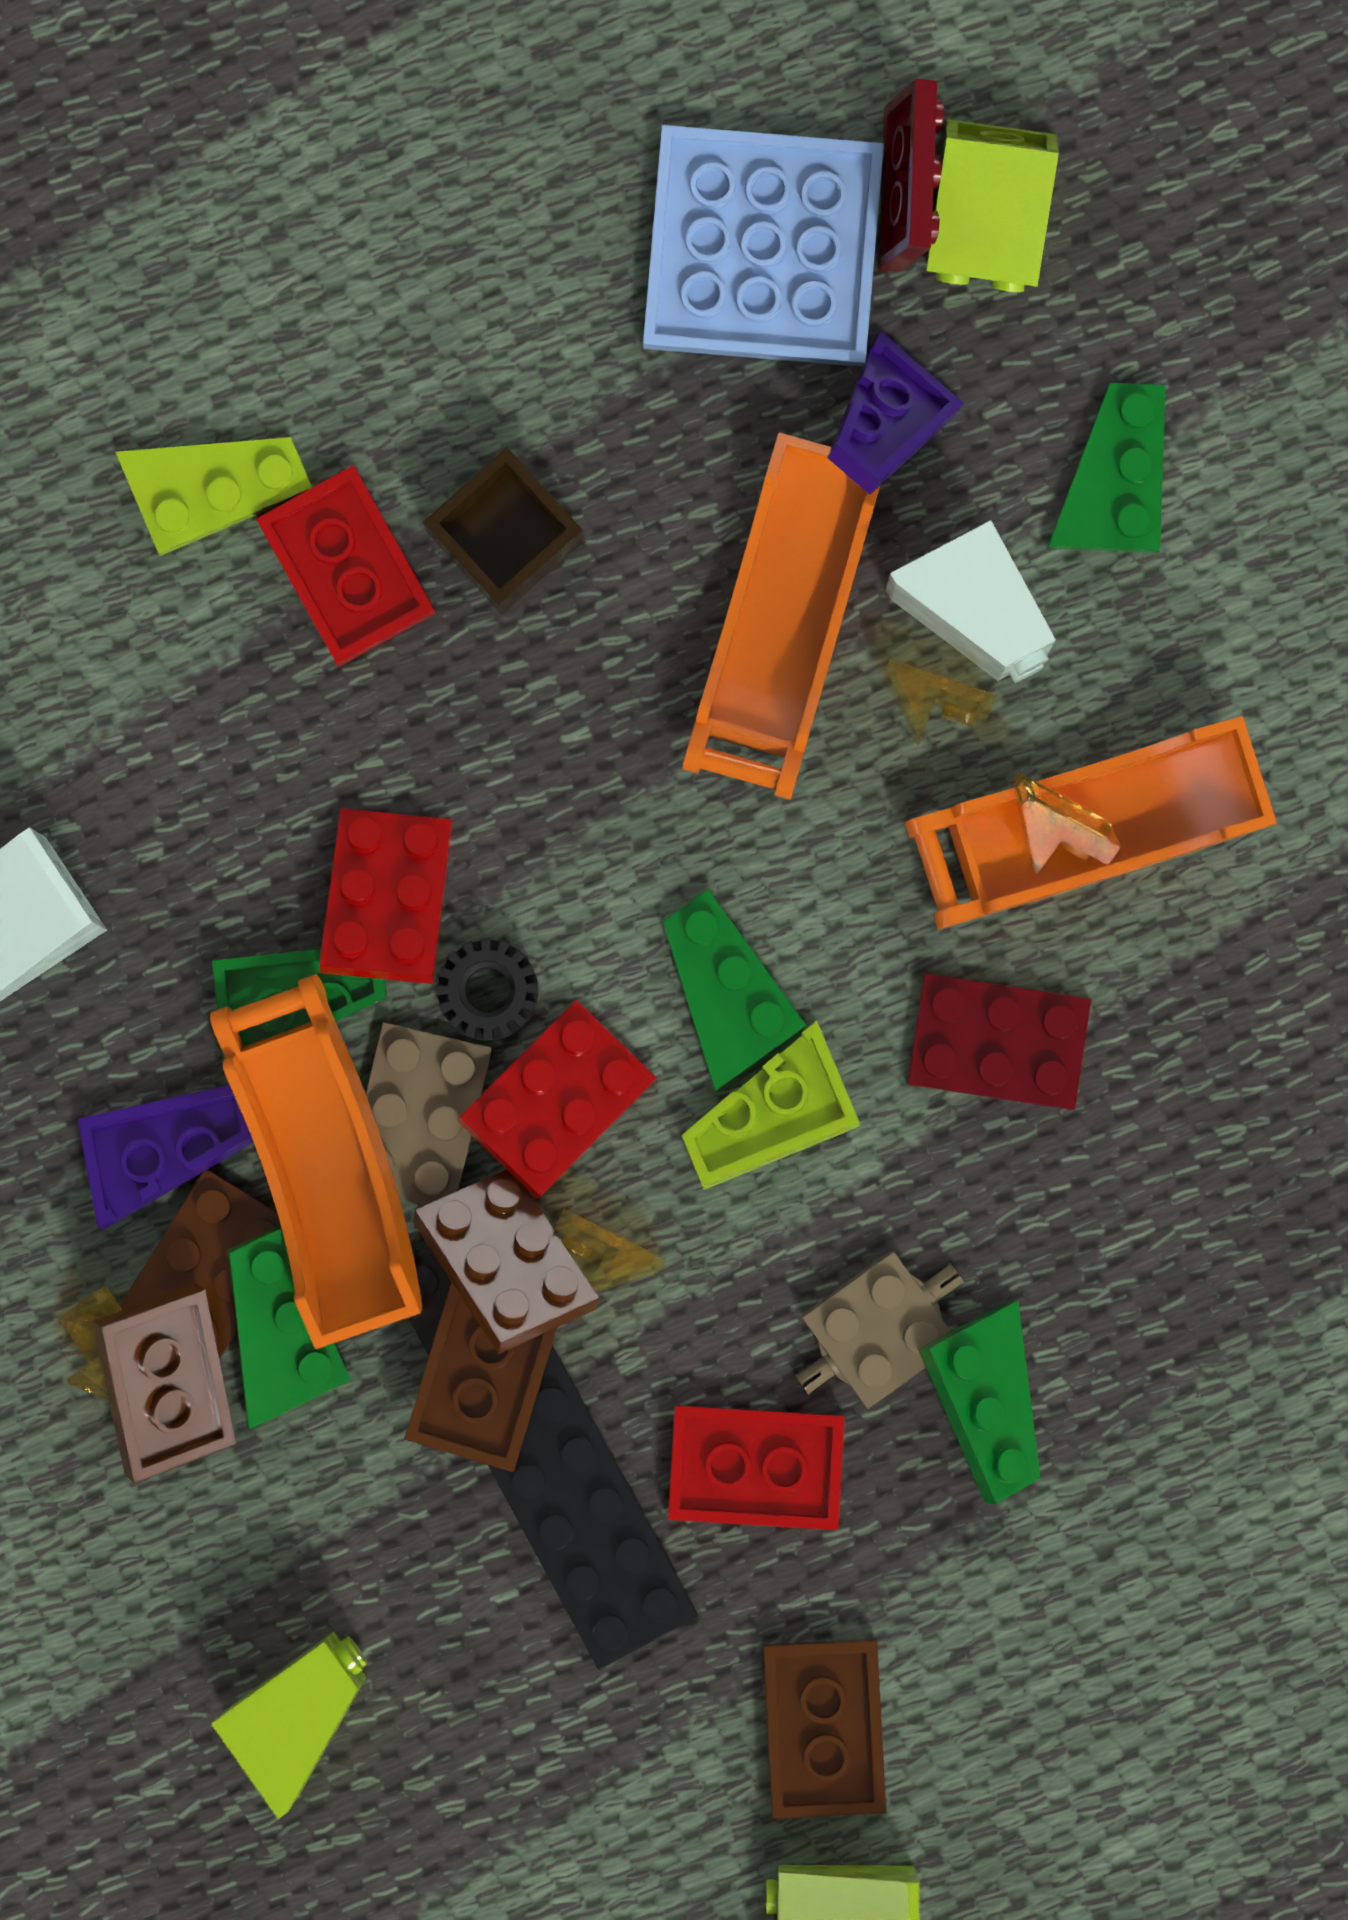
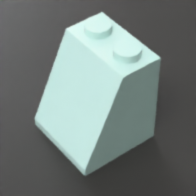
M991 520L890 573L886 586V592L890 599L997 681L1010 675L1014 683H1017L1043 669V663L1049 660L1047 654L1056 639Z
M30 827L0 849L1 1001L107 931V928L48 839Z

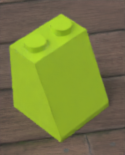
M947 119L941 158V179L937 187L934 210L938 211L940 218L939 234L936 243L931 245V249L928 250L927 271L936 272L937 280L959 285L969 284L970 277L992 280L991 287L1007 292H1023L1025 285L1038 287L1059 156L1056 134Z
M333 1631L224 1710L211 1723L278 1819L290 1810L299 1797L367 1678L362 1672L363 1667L368 1664L367 1660L349 1636L340 1641Z
M778 1865L777 1879H766V1914L777 1915V1920H919V1880L914 1866Z

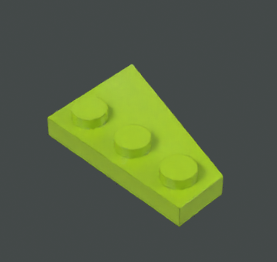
M291 437L116 452L160 556L282 505L313 488Z
M817 1020L801 1033L802 1036L782 1053H777L762 1066L763 1069L736 1092L730 1093L682 1134L704 1190L860 1127L856 1112Z

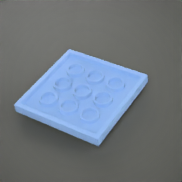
M662 125L643 349L863 367L866 362L884 143Z

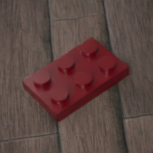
M916 78L884 107L878 270L902 271L931 249V245H934L938 238L940 218L938 211L933 210V189H937L940 183L942 161L940 155H935V134L940 132L943 124L944 104L942 100L937 99V81Z
M924 973L907 1085L1075 1110L1091 999Z

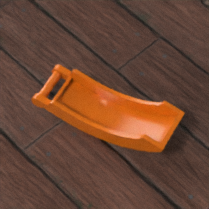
M779 432L764 479L726 619L699 705L682 770L697 774L700 769L776 790L774 796L791 800L880 486L874 492L868 494L827 458L831 449L830 446ZM709 737L785 759L782 768H778L706 746Z
M1243 716L1197 728L1179 736L1101 762L969 800L951 808L904 822L908 838H915L938 911L933 913L937 930L1136 871L1277 824ZM949 828L971 898L970 902L960 905L936 831Z
M315 974L298 981V987L231 1010L229 1006L211 1012V1025L225 1057L223 1069L255 1144L278 1213L293 1276L295 1304L315 1349L421 1313L422 1301L413 1251L389 1160L365 1091L328 1005L327 994L319 976ZM306 1008L311 1022L246 1046L244 1045L240 1031Z

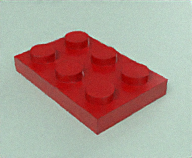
M354 465L256 518L338 667L436 614Z
M340 809L319 964L321 973L433 984L450 853L452 819Z
M576 1000L457 1121L530 1193L539 1199L652 1085L657 1077Z
M675 1405L668 1520L838 1530L845 1416Z

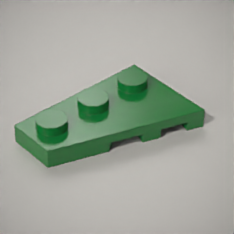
M1109 384L1047 549L1139 553L1160 552L1166 385Z
M709 889L663 921L714 1090L717 1091L807 1025Z
M321 949L212 960L217 1010L226 1006L234 1010L298 987L299 980L316 974L324 985L328 1005L334 1019L338 1021L386 999V979L321 973L319 966ZM306 1008L242 1030L240 1031V1036L246 1046L307 1024L311 1020Z
M276 1226L228 1249L227 1257L234 1318L236 1319L239 1346V1365L245 1400L246 1426L250 1430L350 1381L351 1378L335 1343L315 1349L295 1304L293 1276L281 1228Z
M1014 1300L993 1308L918 1349L985 1504H997L1041 1479L1019 1302Z

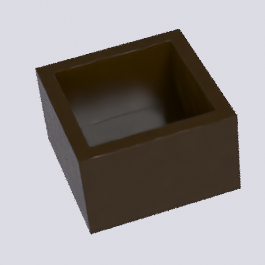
M508 447L501 451L423 521L427 534L501 615L584 542L582 528Z

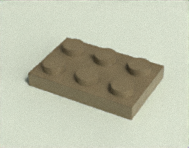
M383 1022L366 1097L389 1160L400 1200L425 1206L460 1190L472 1135L457 1120L483 1094L493 1048Z

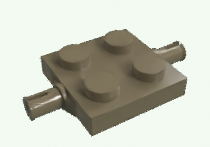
M893 1250L889 1251L800 1315L817 1338L822 1357L799 1374H796L795 1377L809 1395L813 1390L836 1375L853 1388L865 1407L869 1409L926 1368L918 1349L951 1332L942 1319L937 1301L959 1285L964 1284V1281L957 1274L955 1268L949 1264L945 1269L923 1283L908 1272Z

